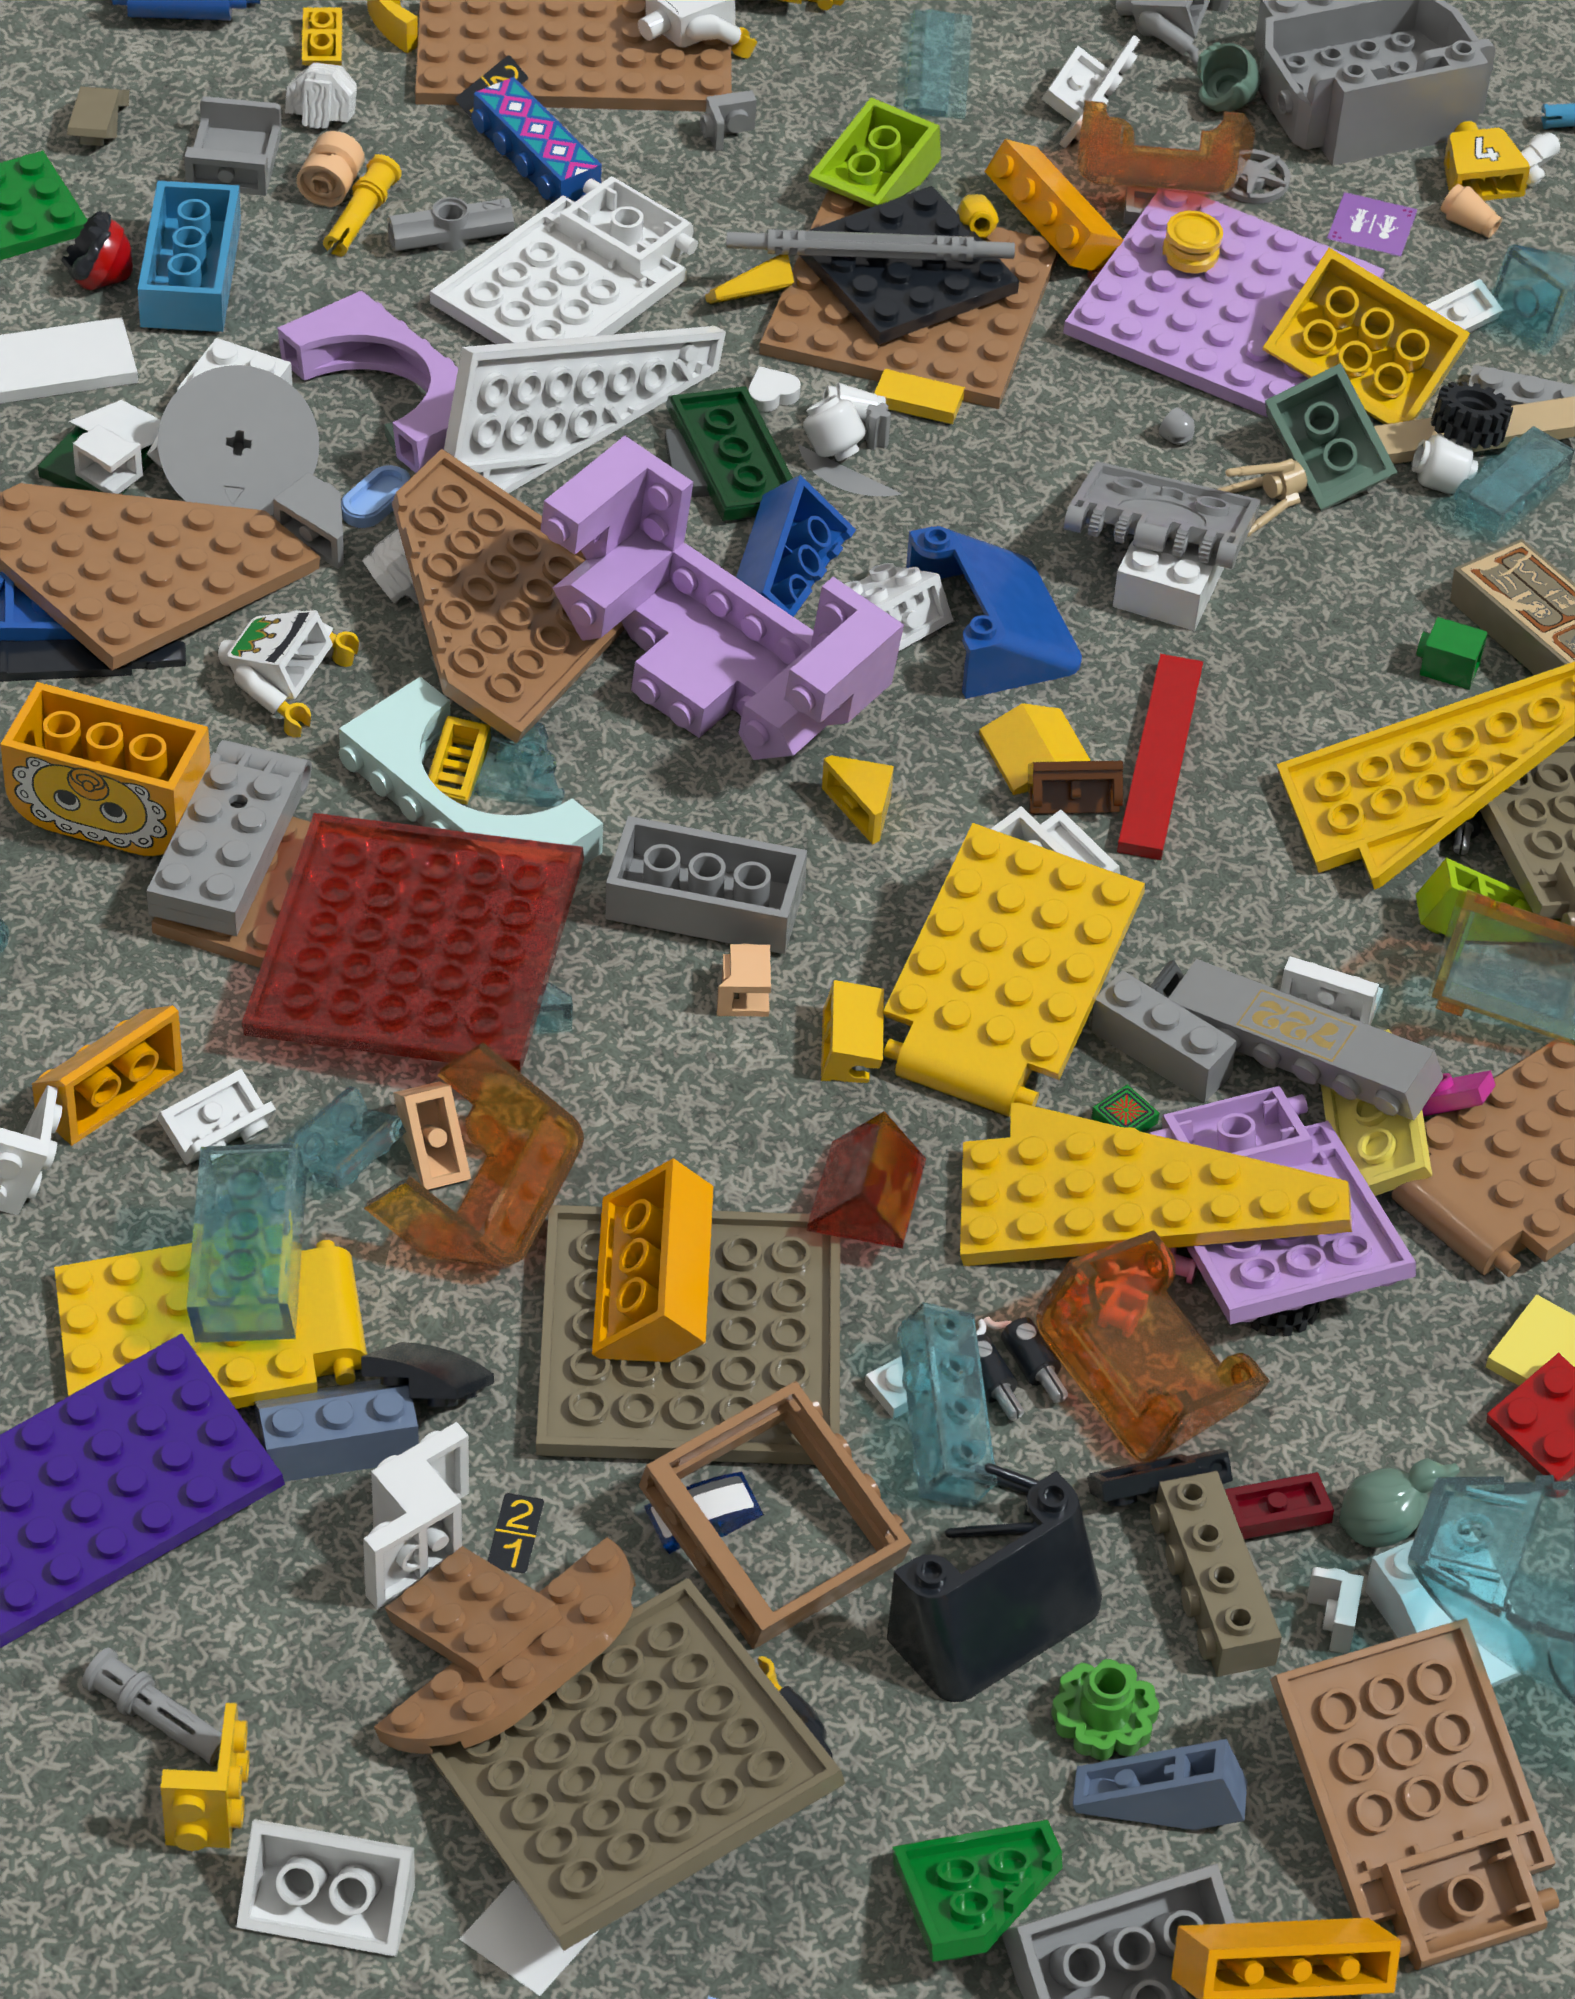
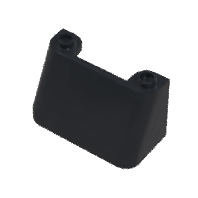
M1057 1470L1037 1482L1028 1493L1026 1501L1027 1511L1038 1526L961 1574L944 1557L929 1554L916 1557L894 1571L887 1641L941 1699L950 1702H963L973 1698L1089 1624L1098 1616L1102 1602V1591L1079 1498L1073 1487Z

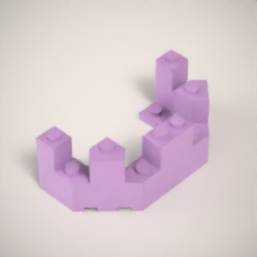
M623 436L544 500L541 532L547 535L552 542L560 544L574 555L581 550L586 558L582 564L552 588L581 640L602 638L619 622H622L630 638L643 650L647 651L635 661L632 692L643 702L651 704L671 718L677 726L687 729L698 738L732 709L741 716L739 735L753 760L795 755L826 726L850 722L892 684L904 627L903 623L835 577H832L821 588L814 631L684 543L693 481L628 437Z

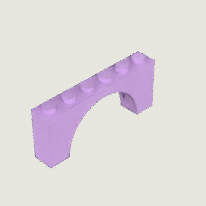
M359 291L277 328L281 359L291 362L292 371L304 381L335 371L368 369L397 374L419 385L427 393L424 399L410 413L393 422L396 456L412 471L417 473L441 449L444 450L458 367L455 366L450 358H445L435 350L426 339L420 338L411 331L403 321L396 319L386 311L381 303L375 302L363 291Z

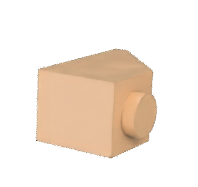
M438 1081L393 1092L403 1139L423 1190L471 1179L451 1085Z

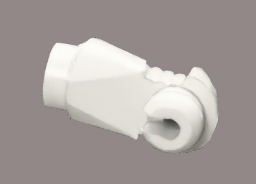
M1552 133L1535 135L1521 152L1530 165L1527 186L1529 187L1535 186L1545 177V172L1540 166L1560 151V142Z

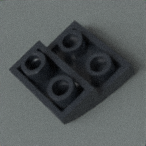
M399 1342L361 1356L362 1377H380V1384L387 1386L409 1384V1398H427L428 1406L431 1407L458 1405V1399L477 1397L478 1390L494 1384V1374L482 1365L463 1355L436 1346Z

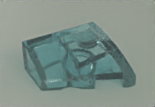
M537 722L517 744L495 729L473 794L538 807H555L560 805L565 791L564 788H558L554 772L557 765L554 755L547 748L549 738L545 725ZM512 778H513V780H514V785L511 787Z

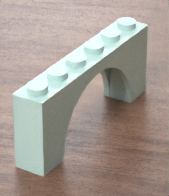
M422 677L415 679L339 728V757L349 771L359 773L370 782L371 787L378 795L382 797L387 796L398 805L407 819L420 823L430 832L433 839L440 846H448L461 857L462 862L469 870L473 872L478 871L492 883L494 889L501 896L510 897L521 907L602 853L603 822L573 798L554 808L537 813L498 815L468 808L443 794L429 779L424 770L423 763L429 750L440 739L446 717L450 716V700Z

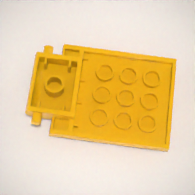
M972 823L883 1010L886 1018L911 1026L904 1043L890 1038L884 1049L883 1055L897 1061L895 1075L1011 1117V1103L1019 1102L1036 1106L1039 1092L1025 1088L1028 1078L1033 1070L1060 1080L1145 893V883Z
M294 1224L54 1267L68 1396L181 1333L236 1409L254 1406V1401L316 1393L318 1386L316 1377L335 1374L337 1384H352L356 1379L354 1370L362 1369L361 1356L367 1355L354 1267L350 1252L335 1246V1243L331 1240L318 1242L314 1249L298 1251Z

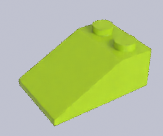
M871 97L810 173L809 182L869 207L899 198L921 185L940 161V125Z

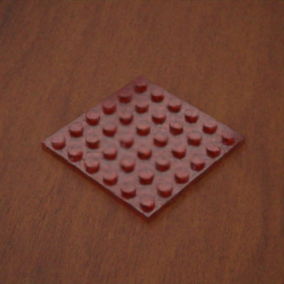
M314 813L241 1023L244 1036L521 1072L583 865V847Z

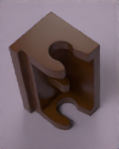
M1123 761L1032 762L1028 764L1029 814H1054L1059 810H1062L1064 813L1120 812V806H1123Z

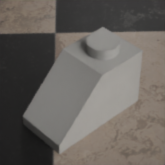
M308 472L273 499L274 518L316 552L321 559L339 569L344 565L340 491L336 490L330 483L324 482Z

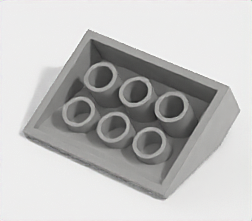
M1212 1864L1010 1927L1002 1934L1017 1985L1024 1999H1197L1171 1979L1178 1926L1231 1924L1236 1923L1218 1864Z

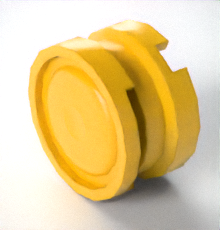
M1190 210L1179 212L1173 215L1167 223L1162 255H1166L1167 263L1179 271L1194 274L1206 272L1213 268L1218 261L1223 228L1215 218L1206 213Z

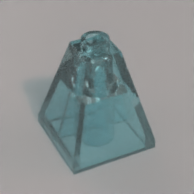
M1513 244L1507 249L1491 293L1503 309V312L1495 321L1542 355L1548 354L1575 323V256Z

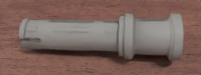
M107 1647L94 1657L83 1675V1688L89 1692L97 1690L117 1704L118 1712L123 1715H139L164 1732L168 1737L203 1758L209 1765L214 1766L219 1762L221 1732L193 1714L189 1709L181 1706L156 1689L155 1681L146 1671L137 1673L118 1660V1654L112 1648ZM112 1678H117L123 1684L121 1686L112 1681ZM170 1714L195 1731V1734H190L166 1718L165 1715Z

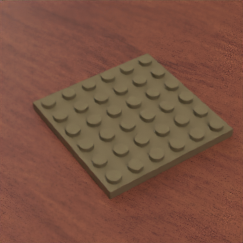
M549 1205L536 1455L658 1459L794 1381L798 1382L812 1403L816 1400L818 1401L823 1412V1419L834 1434H840V1215L712 1211L706 1343L671 1362L598 1359L592 1355L602 1207ZM784 1421L714 1460L717 1462L815 1465Z
M689 1577L633 1609L626 1626L608 1648L512 1727L487 1741L468 1748H463L460 1741L452 1745L431 1746L433 1753L426 1754L563 1951L846 1784L838 1765Z

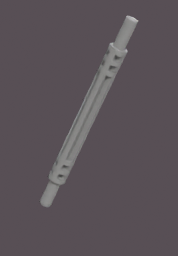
M768 229V233L727 232L726 248L767 250V254L967 262H973V258L1014 259L1015 242L974 241V237Z

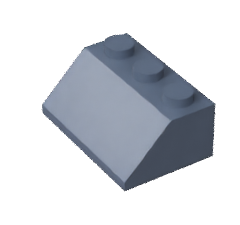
M380 1379L348 1385L317 1388L316 1393L254 1401V1411L261 1445L281 1471L284 1482L375 1468L384 1459L392 1455H400L419 1444L418 1423L413 1399L409 1398V1384L387 1386L381 1385Z

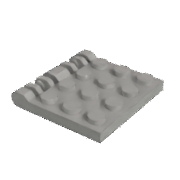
M1097 461L1068 506L1064 520V529L1081 533L1085 523L1089 524L1088 535L1098 537L1103 525L1109 523L1115 525V542L1124 543L1129 533L1134 535L1133 546L1161 553L1164 552L1167 542L1174 544L1172 555L1178 557L1183 556L1189 543L1200 545L1198 550L1199 562L1209 563L1213 553L1217 555L1216 566L1233 569L1238 553L1258 516L1261 500Z

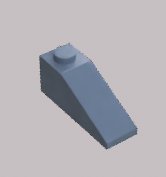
M1227 1739L1077 1766L1073 1808L1076 1813L1197 1830L1245 1821L1248 1781Z

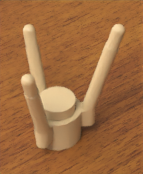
M1288 459L1279 463L1229 468L1225 471L1228 477L1265 475L1221 487L1217 490L1238 493L1263 486L1265 493L1270 498L1281 500L1255 520L1247 536L1249 537L1285 509L1300 503L1301 500L1298 494L1306 490L1307 477L1300 463L1293 459Z

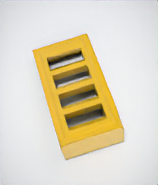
M777 255L717 286L705 294L706 302L713 304L783 290L792 286L794 279L789 255Z
M452 716L446 717L428 777L443 794L457 803L468 805L491 742V726ZM453 743L471 746L474 749L471 751L453 747ZM451 755L469 759L470 761L469 763L448 759V757ZM444 768H448L466 772V774L464 777L460 775L443 772ZM439 780L462 785L461 790L438 785Z

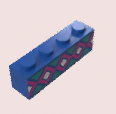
M515 77L474 92V111L471 113L474 127L479 133H484L494 143L496 150L501 155H506L516 165L519 174L522 177H527L538 188L540 195L545 200L549 199L553 203L564 195L576 202L586 195L583 192V187L587 180L594 179L601 184L602 164Z

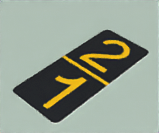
M508 55L460 93L455 100L471 118V113L474 111V92L515 77L523 84L528 80V76L514 59Z
M511 1493L504 1495L488 1557L489 1563L504 1571L522 1574L527 1572L544 1505L543 1499Z

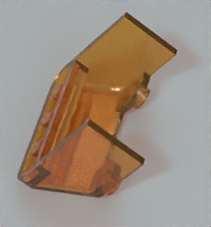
M481 1042L441 1068L437 1075L473 1104L466 1118V1132L470 1141L487 1155L458 1212H454L410 1175L369 1200L364 1209L425 1257L506 1269L518 1263L527 1255L582 1149L584 1134L581 1125L575 1117L486 1044Z

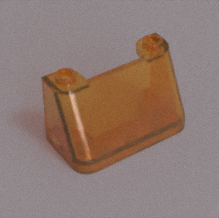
M1084 100L1077 160L1078 169L1089 183L1096 185L1222 195L1231 191L1242 175L1253 151L1255 129L1244 113L1224 112L1223 121L1218 127L1211 131H1201L1199 150L1135 145V132L1132 126L1124 119L1109 117L1105 102Z
M1155 1230L1069 1260L1040 1303L1036 1314L1038 1330L1128 1453L1139 1462H1150L1167 1455L1255 1400L1270 1382L1258 1364L1249 1355L1244 1353L1232 1354L1221 1363L1169 1296L1166 1290L1175 1277V1258Z

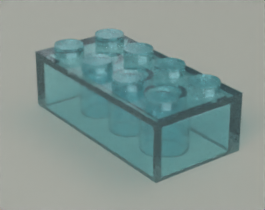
M299 1143L200 1147L187 1296V1311L195 1343L296 1339L307 1182Z

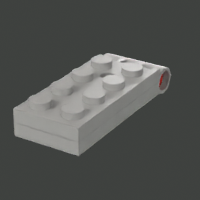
M222 740L217 747L216 753L213 752L210 764L199 782L147 888L148 914L237 937L299 801L307 790L312 770L311 761Z

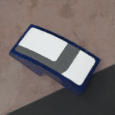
M742 1471L713 1477L686 1487L720 1537H724L764 1515ZM651 1503L645 1505L644 1508L667 1553L671 1554L680 1549L681 1546Z

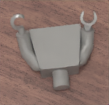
M1116 0V9L1119 16H1134L1140 34L1159 38L1182 55L1185 52L1189 53L1192 62L1197 66L1199 49L1192 42L1194 41L1193 38H1196L1206 9L1209 5L1215 11H1226L1230 0Z

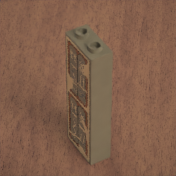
M1520 539L1454 568L1450 601L1482 630L1487 631L1490 637L1534 675L1575 661V583L1527 542Z

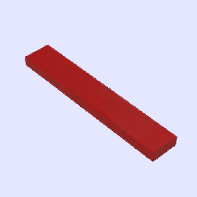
M1160 654L1118 841V853L1162 860L1200 683L1203 661Z

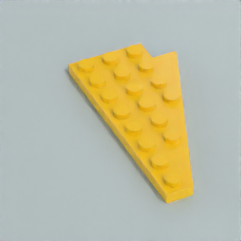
M1575 661L1277 764L1280 778L1318 873L1362 858L1374 890L1381 888L1575 736Z
M1015 1102L1011 1103L1010 1137L963 1142L960 1256L963 1266L1352 1232L1351 1193L1348 1181L1140 1132L1131 1127H1119Z

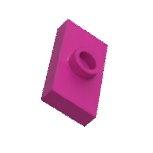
M1491 1070L1454 1078L1449 1073L1442 1074L1443 1079L1422 1108L1423 1117L1483 1105L1496 1086Z

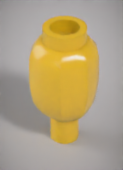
M982 194L965 196L962 198L956 211L959 214L960 221L968 225L970 230L974 231L980 238H987L995 230L999 222L994 206Z

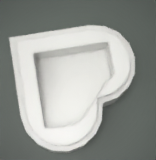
M759 366L749 386V393L759 412H770L779 405L787 406L796 403L800 397L801 383L794 375Z

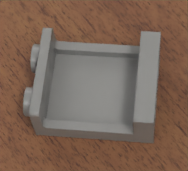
M203 96L200 102L201 121L194 147H187L184 157L186 182L239 185L240 193L266 196L282 135L280 104Z

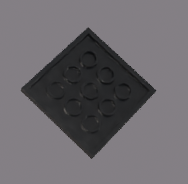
M933 186L808 230L974 237V241H983L974 231L970 230L968 225L960 221L959 214ZM800 255L878 345L1016 294L1019 288V279L997 258H973V262Z

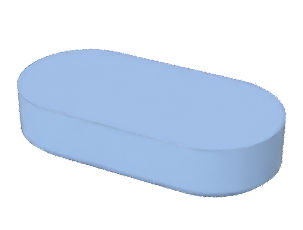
M385 465L374 469L342 498L341 510L343 520L357 528H368L377 525L393 511L392 501L394 496L411 478L409 473L405 469L394 465Z

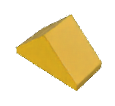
M833 755L824 758L822 789L872 845L879 842L891 799L894 766Z

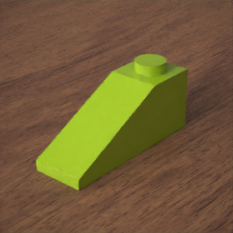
M1445 858L1415 894L1420 924L1433 933H1442L1458 941L1561 943L1565 938L1561 918L1537 920L1522 891L1448 858Z

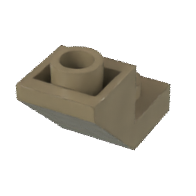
M80 87L67 127V135L80 136L79 144L104 146V138H117L118 106H129L130 90Z

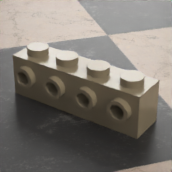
M1218 1471L1159 1482L1156 1503L1150 1506L1151 1522L1156 1534H1164L1167 1542L1165 1549L1167 1565L1172 1575L1179 1574L1183 1585L1181 1589L1183 1608L1187 1617H1195L1199 1628L1197 1630V1643L1202 1658L1204 1660H1211L1217 1677L1276 1665L1282 1636Z

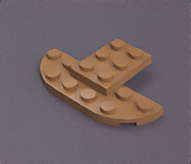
M606 1537L561 1575L553 1579L539 1593L463 1546L447 1556L438 1566L386 1606L385 1610L394 1625L453 1663L434 1676L431 1681L374 1726L380 1742L404 1752L432 1754L433 1749L431 1746L452 1745L460 1741L463 1748L477 1745L499 1735L524 1718L608 1648L626 1626L634 1609L631 1598L636 1582L622 1549L614 1541Z

